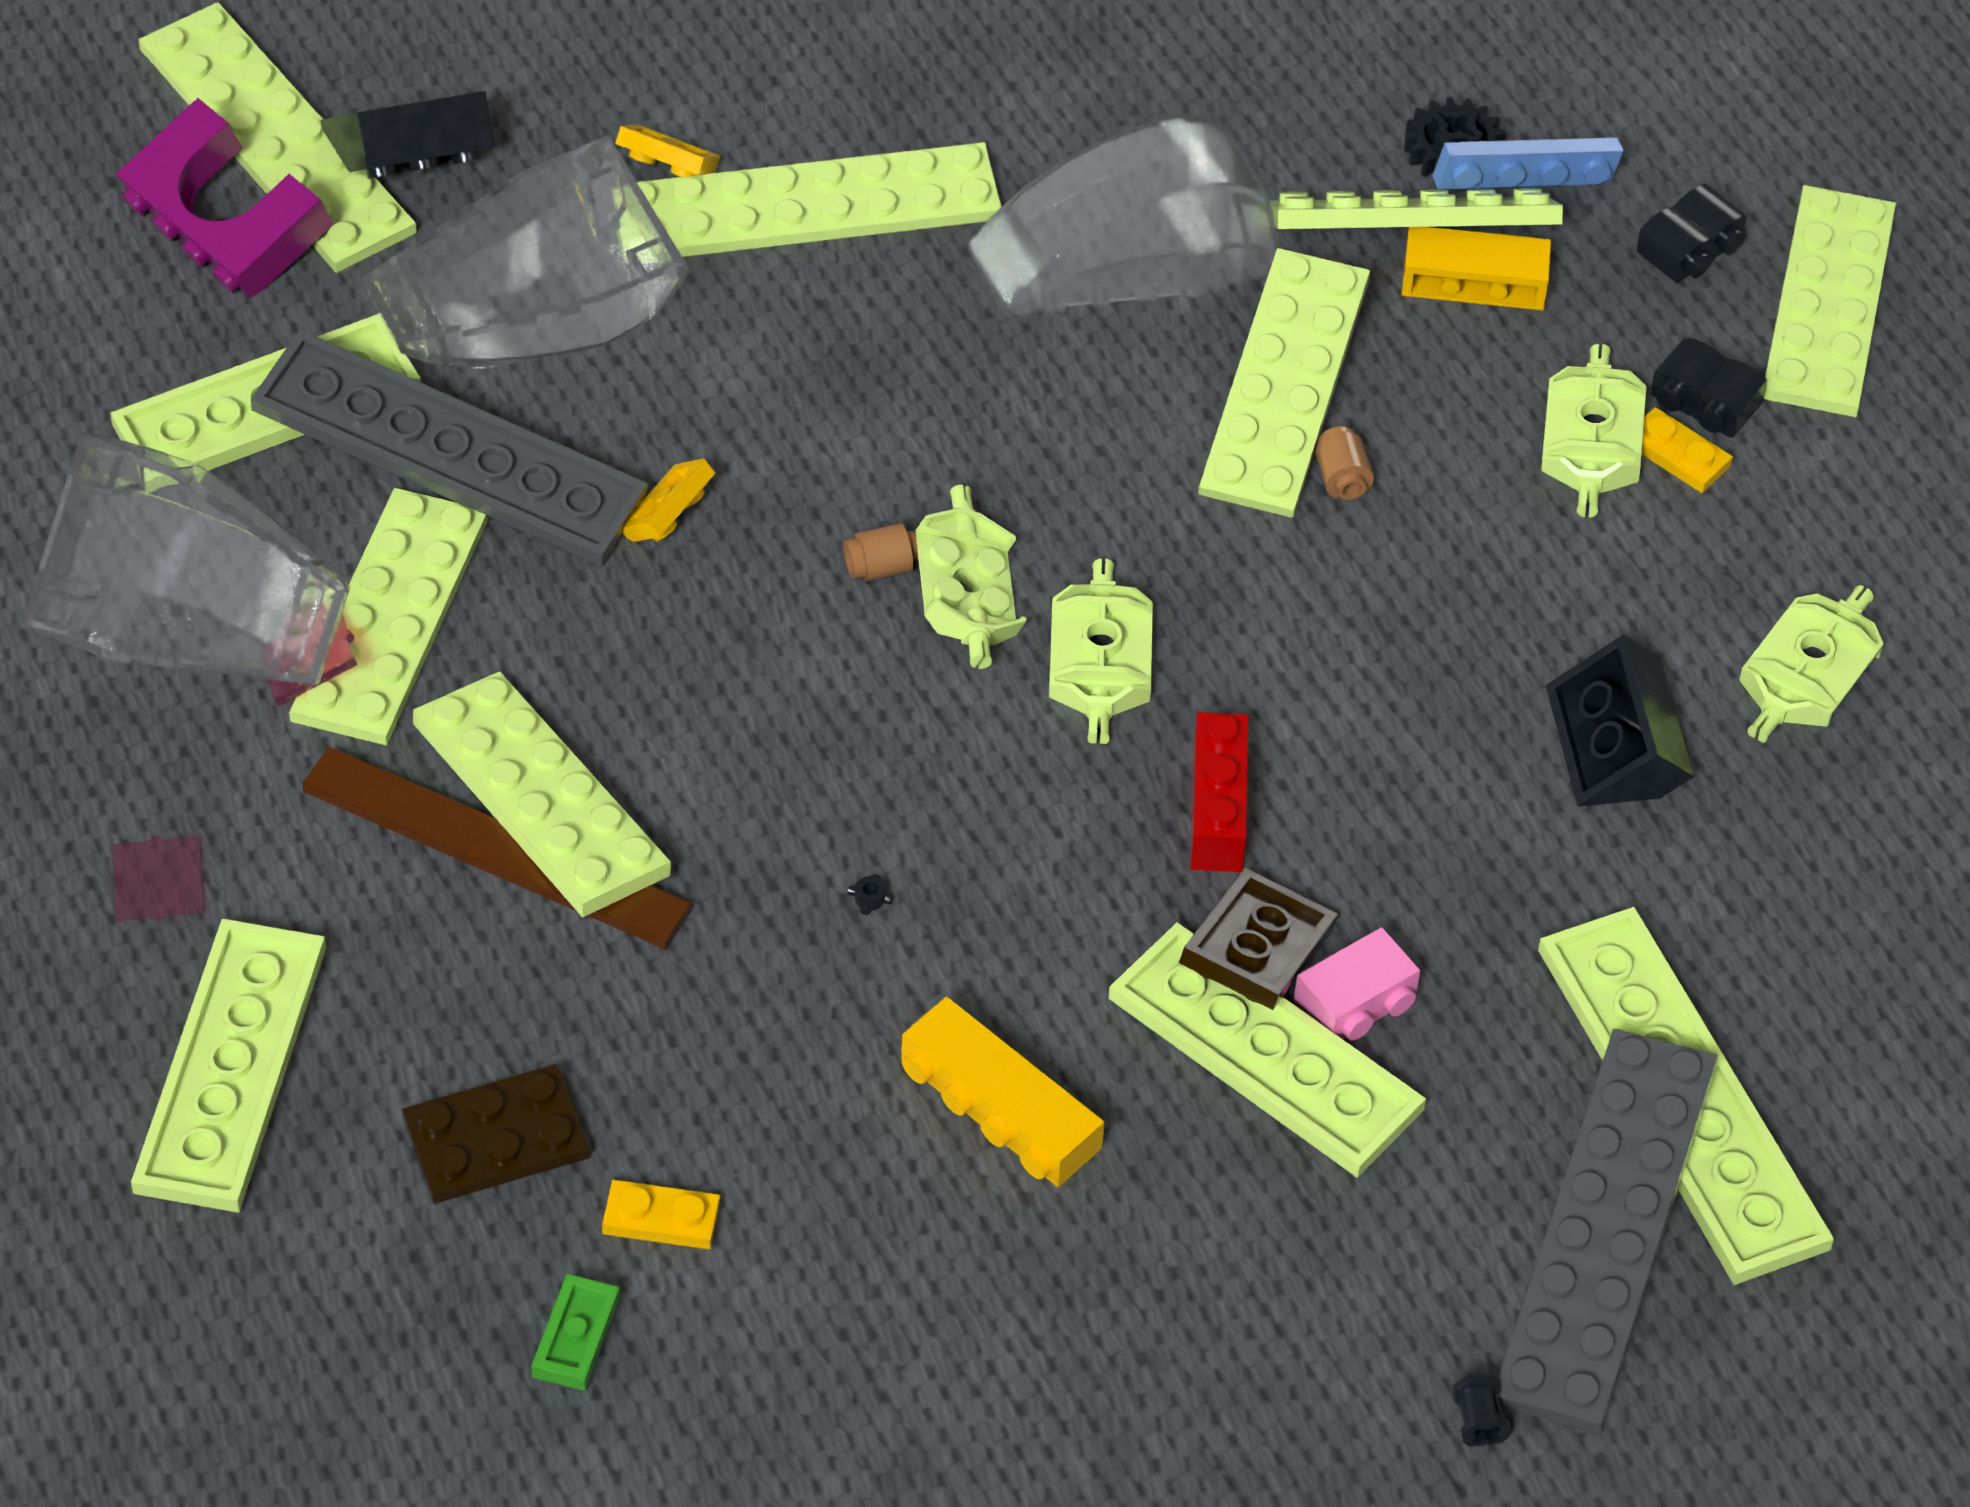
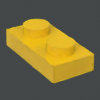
M638 124L620 126L615 142L617 145L630 149L628 156L635 160L648 164H655L656 160L672 165L670 172L680 177L712 174L717 169L721 155Z
M1654 407L1644 417L1641 454L1699 492L1703 493L1731 467L1732 455L1658 408Z
M703 458L674 464L641 502L625 524L623 534L626 538L633 542L648 539L659 541L669 535L677 526L675 519L684 509L691 507L703 497L705 493L703 487L714 476L715 472L707 461Z
M612 1180L602 1223V1234L711 1250L720 1207V1195Z

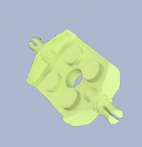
M1599 344L1593 345L1590 348V363H1587V367H1565L1549 378L1541 471L1576 489L1579 492L1577 513L1585 517L1586 503L1588 502L1590 503L1588 518L1598 514L1599 493L1639 482L1646 385L1631 371L1611 369V365H1609L1611 350L1604 344H1602L1601 358H1598ZM1590 414H1598L1605 417L1606 420L1601 423H1591L1583 417Z
M956 485L950 490L953 509L926 515L915 530L924 613L937 634L961 639L962 644L969 645L970 665L973 668L978 665V669H984L992 663L989 645L994 646L1016 636L1026 623V617L1021 616L1020 619L1016 620L1008 551L1016 541V536L983 514L975 512L972 507L971 488L967 485L965 488H963L964 485ZM960 582H963L965 585H967L972 590V592L965 591L964 587Z
M1097 559L1092 564L1093 580H1091L1090 584H1072L1052 598L1049 697L1087 715L1089 719L1087 737L1089 743H1097V728L1099 727L1100 744H1107L1110 740L1109 719L1112 715L1150 702L1153 602L1136 587L1116 585V581H1113V562L1105 559L1104 574H1102V559ZM1102 634L1111 637L1114 642L1101 646L1094 644L1089 639L1092 636Z
M1858 585L1846 601L1840 599L1839 602L1818 593L1795 598L1742 667L1739 680L1761 708L1760 715L1747 730L1749 736L1755 738L1759 733L1758 740L1764 743L1775 727L1782 722L1828 727L1834 711L1873 659H1878L1881 656L1884 643L1873 621L1862 615V612L1874 598L1870 589L1867 588L1863 593L1864 586ZM1815 647L1822 650L1826 656L1812 658L1806 655L1802 649Z

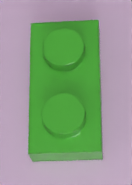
M566 1274L531 1365L532 1378L586 1391L620 1300L619 1287Z

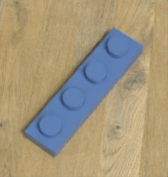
M1618 138L1444 143L1433 173V179L1437 189L1596 185L1612 180L1623 149Z

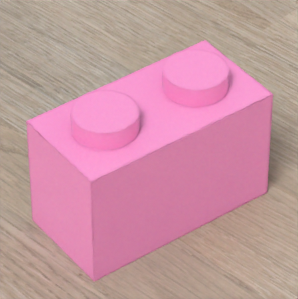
M1381 927L1298 974L1294 1003L1300 1010L1341 1039L1348 1038L1350 1041H1355L1371 1029L1374 1021L1388 1013L1391 1016H1399L1412 1006L1416 999L1420 969Z

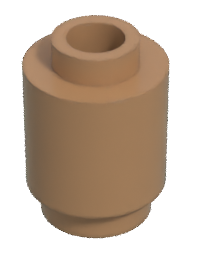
M1343 426L1334 427L1322 433L1317 441L1318 446L1315 455L1328 494L1333 498L1340 497L1344 500L1359 498L1370 489L1374 481V475L1362 439L1352 429Z
M902 523L854 534V539L843 542L845 562L852 579L864 577L865 582L912 572L913 561L919 560L916 534L914 531L907 532Z

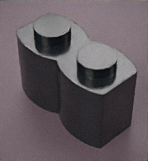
M1702 184L1685 194L1673 207L1660 211L1644 224L1639 232L1636 252L1676 284L1689 275L1695 279L1703 275L1709 268L1712 260L1720 254L1731 255L1738 250L1745 239L1744 228L1747 215L1710 186Z
M1683 338L1655 370L1650 395L1655 397L1664 409L1671 412L1679 410L1698 420L1705 430L1711 433L1720 432L1733 438L1762 405L1767 379L1756 369L1743 362L1725 359L1717 350L1704 342L1692 338Z

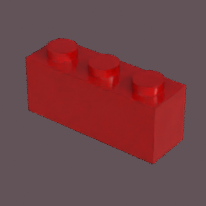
M1197 712L1193 745L1190 870L1242 872L1246 843L1248 715Z

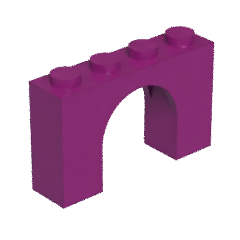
M197 98L116 173L126 190L121 196L138 215L142 216L148 211L155 218L151 220L153 225L169 241L174 240L176 237L184 242L182 249L199 267L204 266L207 262L214 267L213 276L227 291L233 293L238 288L246 296L252 298L271 284L334 223L320 198L290 173L254 207L238 217L224 221H209L194 216L195 199L202 186L243 148L229 123L202 100Z

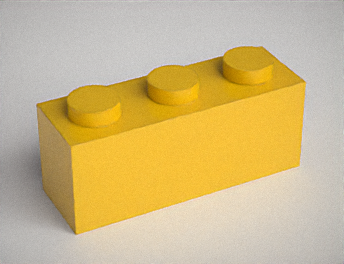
M1408 227L1401 296L1544 310L1549 280L1551 239L1435 227Z

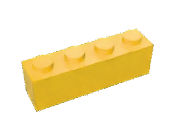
M947 996L902 1034L901 1061L908 1076L919 1084L928 1082L941 1093L944 1103L953 1113L959 1116L966 1113L979 1123L982 1133L989 1142L997 1147L1006 1145L1020 1156L1023 1167L1034 1178L1041 1180L1046 1177L1054 1185L1060 1187L1102 1149L1104 1121Z

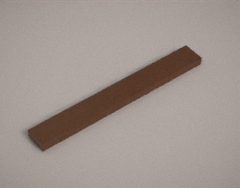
M328 747L302 782L304 793L575 910L496 818L331 747ZM650 885L587 916L666 950L691 913V903Z

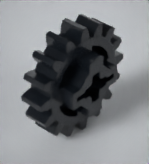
M1447 97L1446 105L1440 106L1434 100H1430L1428 111L1417 107L1414 112V119L1407 120L1404 152L1410 153L1409 164L1411 166L1422 164L1421 175L1425 177L1434 172L1444 143L1505 141L1506 130L1499 129L1501 120L1499 116L1487 118L1488 107L1484 105L1475 110L1471 108V99H1466L1462 105H1455L1454 99Z

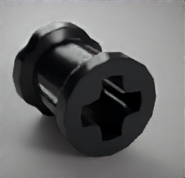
M1491 1374L1470 1375L1456 1382L1453 1385L1452 1395L1454 1402L1460 1405L1464 1425L1460 1431L1463 1443L1472 1447L1500 1444L1508 1439L1512 1432L1509 1420L1502 1416L1498 1398V1394H1500L1502 1389L1500 1379Z

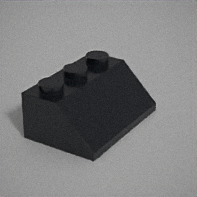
M486 91L368 110L320 120L323 132L349 173L366 170L368 179L396 174L395 164L409 162L410 171L438 167L437 157L451 155L453 164L481 159L479 150L496 147Z
M1623 634L1545 685L1577 806L1660 799L1694 778L1661 657Z

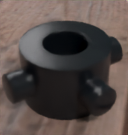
M876 874L863 877L858 880L855 886L850 885L847 894L855 897V902L860 907L862 915H869L870 911L881 908L884 903L891 905L893 901V895L886 893L885 883Z

